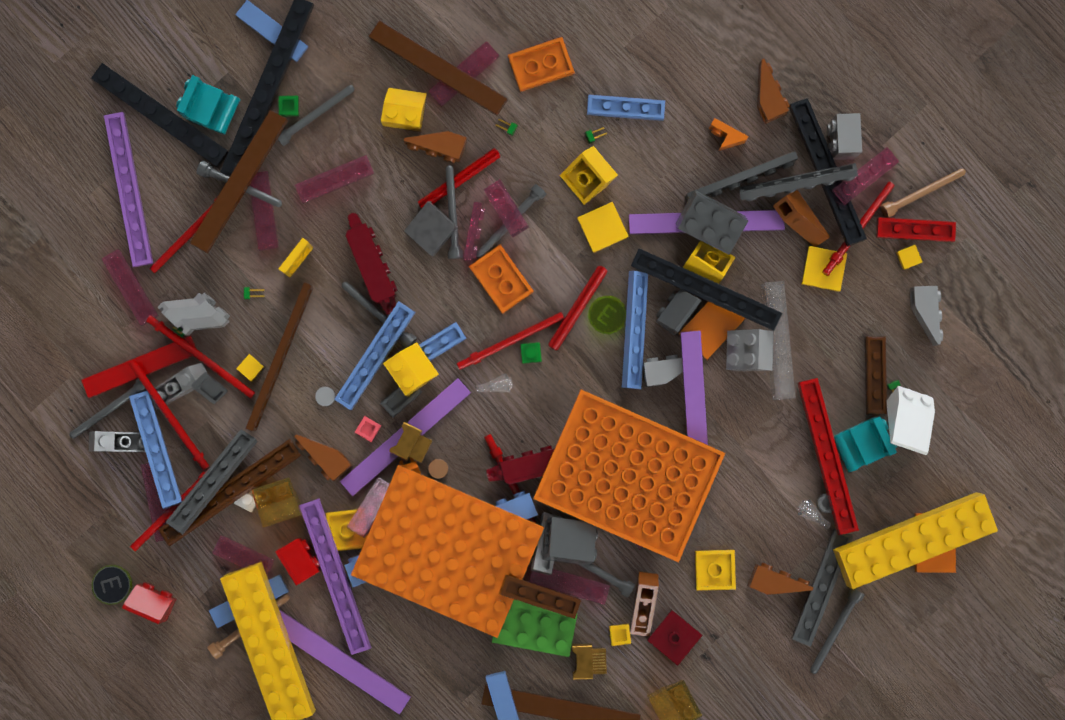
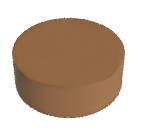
M435 459L429 465V473L436 479L443 478L448 473V465L444 460Z

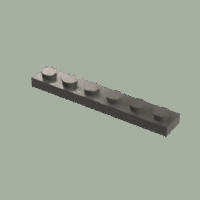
M794 151L699 188L696 191L706 196L716 197L722 194L724 189L734 190L740 187L742 182L752 183L758 180V176L763 174L770 176L776 173V169L781 167L788 169L794 166L798 156ZM693 191L686 194L685 198L687 202L691 197Z
M853 163L740 187L741 200L753 201L757 197H773L780 192L792 193L799 188L811 189L819 184L831 185L838 180L851 181L858 177L857 165Z
M241 429L166 523L183 535L258 441Z
M833 529L811 586L813 591L808 593L791 637L792 640L811 647L841 570L833 549L850 543L853 539L852 535H838L837 529Z

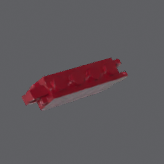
M351 213L348 216L351 229L347 230L345 236L372 301L381 304L388 316L396 306L395 298L397 296L395 292L398 291L394 280L390 281L388 274L391 272L387 262L383 263L380 256H383L380 245H375L373 238H376L373 228H368L366 223L362 224L358 214Z
M552 445L540 448L541 452L533 454V450L522 452V457L514 458V455L503 457V462H499V465L486 470L488 482L503 480L506 484L511 485L543 476L555 448L552 449Z

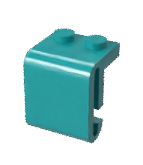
M192 75L191 79H188L185 83L183 97H180L177 101V112L191 122L225 135L240 99L232 94H225L223 90L202 82L199 77Z
M880 416L866 420L834 435L837 450L848 473L885 456L897 453L895 449L897 445L890 443V436L887 432L889 427Z

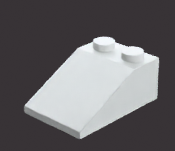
M897 386L886 401L890 443L927 455L935 414L933 398Z

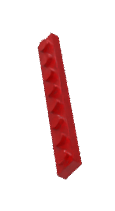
M818 378L799 382L797 385L838 535L859 531Z

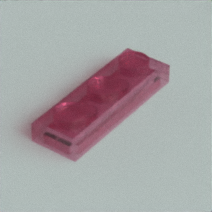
M500 179L484 189L512 237L529 228Z
M474 202L463 256V261L472 262V258H476L478 247L475 246V241L480 239L481 228L478 226L479 221L484 219L485 209L482 208V203Z
M379 477L377 478L347 525L349 530L365 538L372 527L390 483Z
M223 535L220 536L212 552L242 568L262 562L267 576L275 562L274 559Z

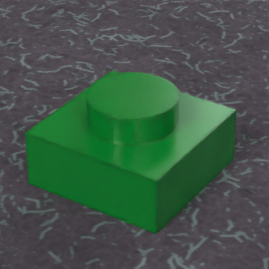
M279 96V115L282 117L299 116V97Z
M540 342L520 344L522 364L542 362Z

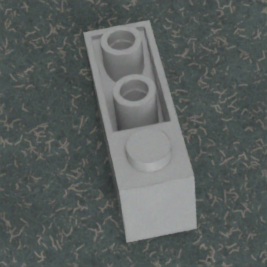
M938 286L910 288L911 309L932 345H940L941 341H943V331L940 329L942 311L939 310L941 292L938 291Z
M678 355L666 356V360L661 361L658 360V357L647 359V362L643 363L645 386L665 385L683 372L682 358H678Z
M202 363L188 366L155 387L164 402L169 404L194 391L195 389L191 385L207 371ZM151 397L152 402H153V404H154L156 410L159 409V407L157 406V404L155 403V401H154L153 398Z
M89 432V451L145 452L140 432Z

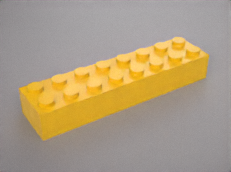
M975 492L833 549L846 586L855 589L995 533L998 529L985 494Z
M262 562L224 575L220 580L271 720H301L312 716L316 709Z

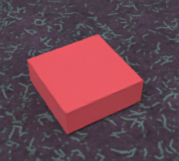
M364 416L355 433L372 442L381 425Z

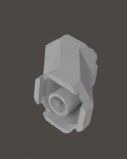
M198 293L193 299L164 301L157 307L177 328L181 327L183 329L182 332L187 336L194 330L222 328L230 322L228 320L230 315L219 306L216 308L214 306L216 301L206 293Z

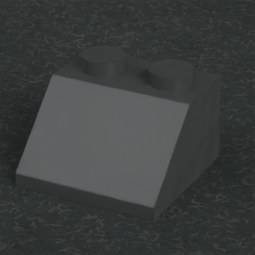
M682 289L678 292L673 291L667 299L670 302L666 308L662 306L656 314L658 317L656 323L674 336L701 302L699 298Z

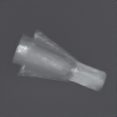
M505 373L486 384L476 385L478 393L485 391L510 392L511 388H513V381L511 376L508 377Z
M804 500L798 506L799 516L819 523L826 530L830 528L831 523L822 517V514L811 500Z

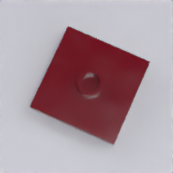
M671 609L647 641L678 666L703 635Z

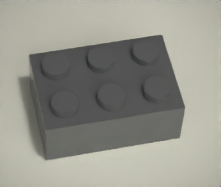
M694 190L679 216L676 226L679 230L730 255L747 225L748 219L745 215Z

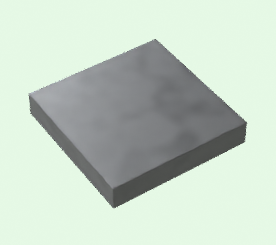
M428 201L404 231L428 254L435 256L458 226Z

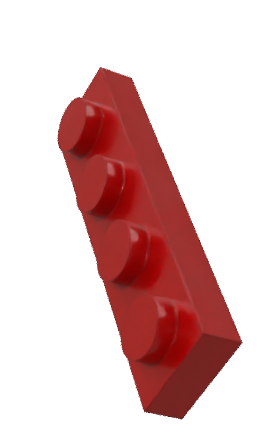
M878 217L876 238L955 242L956 222Z

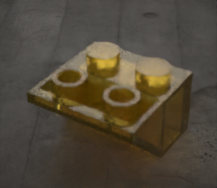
M289 477L251 490L263 528L302 515L299 497Z
M684 680L664 686L647 695L659 720H696L702 717Z

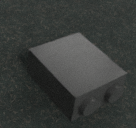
M556 517L545 520L543 560L579 565L594 563L597 557L595 541L598 538V530L596 526L584 521Z

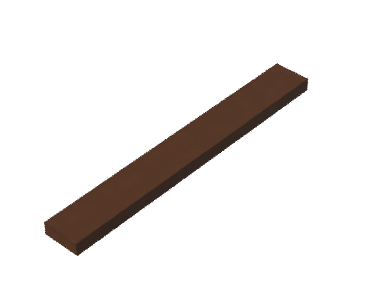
M381 21L377 23L369 35L371 40L498 116L508 101L503 95Z
M271 110L269 111L192 238L191 245L207 254L209 253L288 122L286 118Z
M304 282L245 429L256 431L312 293L313 286Z
M291 439L287 440L223 484L183 535L167 523L158 529L168 546L173 545L302 455Z
M485 684L481 704L494 707L488 684ZM511 689L518 712L559 720H640L641 716L638 713Z

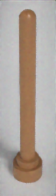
M961 168L896 202H886L880 205L881 211L886 218H890L898 212L899 208L964 176L966 171Z
M284 594L276 600L278 608L289 601L290 596L288 594ZM239 629L221 642H213L207 647L215 659L221 657L225 648L241 637Z

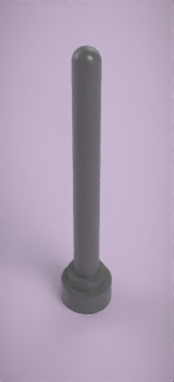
M347 86L287 130L284 129L278 137L281 145L284 147L289 143L292 135L354 92V86Z
M204 160L197 167V175L204 178L211 176L224 183L229 179V176L214 170V167ZM251 186L245 192L273 206H282L281 200Z
M448 165L446 166L449 219L457 226L453 167ZM457 227L450 236L451 247H449L448 259L464 258L463 250L459 246Z
M535 184L530 189V196L477 251L476 255L478 258L483 257L535 201L542 200L547 195L541 187Z
M348 282L342 283V288L379 321L383 324L388 318ZM404 331L399 337V341L404 348L413 345L417 340L412 333L409 334Z
M137 379L132 389L71 431L70 437L74 439L130 400L129 396L147 391L141 381Z
M594 564L580 565L619 588L621 594L627 598L635 586L631 581H621Z
M850 588L847 593L849 594V600L810 668L812 674H816L820 669L856 603L862 602L865 594Z

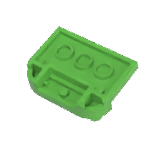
M514 599L498 638L493 636L492 643L570 657L577 614L575 619Z

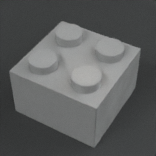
M860 113L836 114L830 121V124L827 125V135L830 136L828 147L834 160H855L862 153Z
M762 329L727 331L726 370L772 371L773 331Z

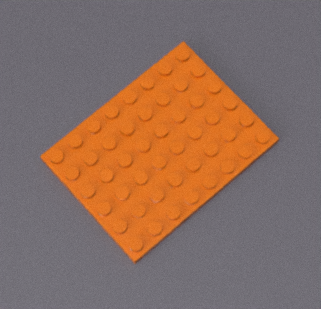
M580 389L533 499L679 563L725 453Z
M398 465L351 575L498 638L514 600L499 594L505 575L523 579L544 527Z

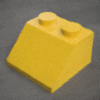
M388 88L381 116L382 125L421 132L427 93Z
M592 146L582 152L559 176L585 205L605 189L618 174L597 149Z
M700 240L683 268L719 284L734 261L735 256L732 254L728 255Z
M417 342L383 363L406 397L439 375Z

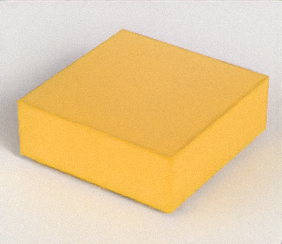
M916 245L896 252L903 270L923 263Z
M249 354L236 369L252 382L264 369V366Z
M629 624L609 626L611 646L631 644Z

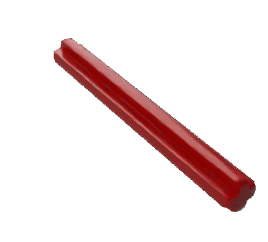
M492 149L454 176L455 189L499 159L500 153L497 149ZM447 182L419 200L418 205L422 209L428 201L434 204L446 196Z
M600 265L597 266L548 343L550 348L556 351L560 348L607 274L606 268Z

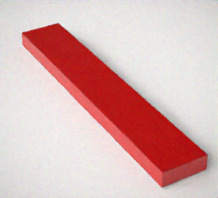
M192 336L183 338L185 341H187L189 344L196 348ZM173 342L134 359L145 375H149L193 356ZM134 359L82 379L87 397L92 398L138 379L128 364Z

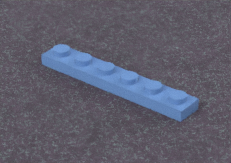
M629 271L622 388L641 389L648 274L639 271Z
M398 301L334 400L349 410L354 408L415 315V311Z
M148 391L129 396L162 508L165 509L181 504L182 498L151 396Z

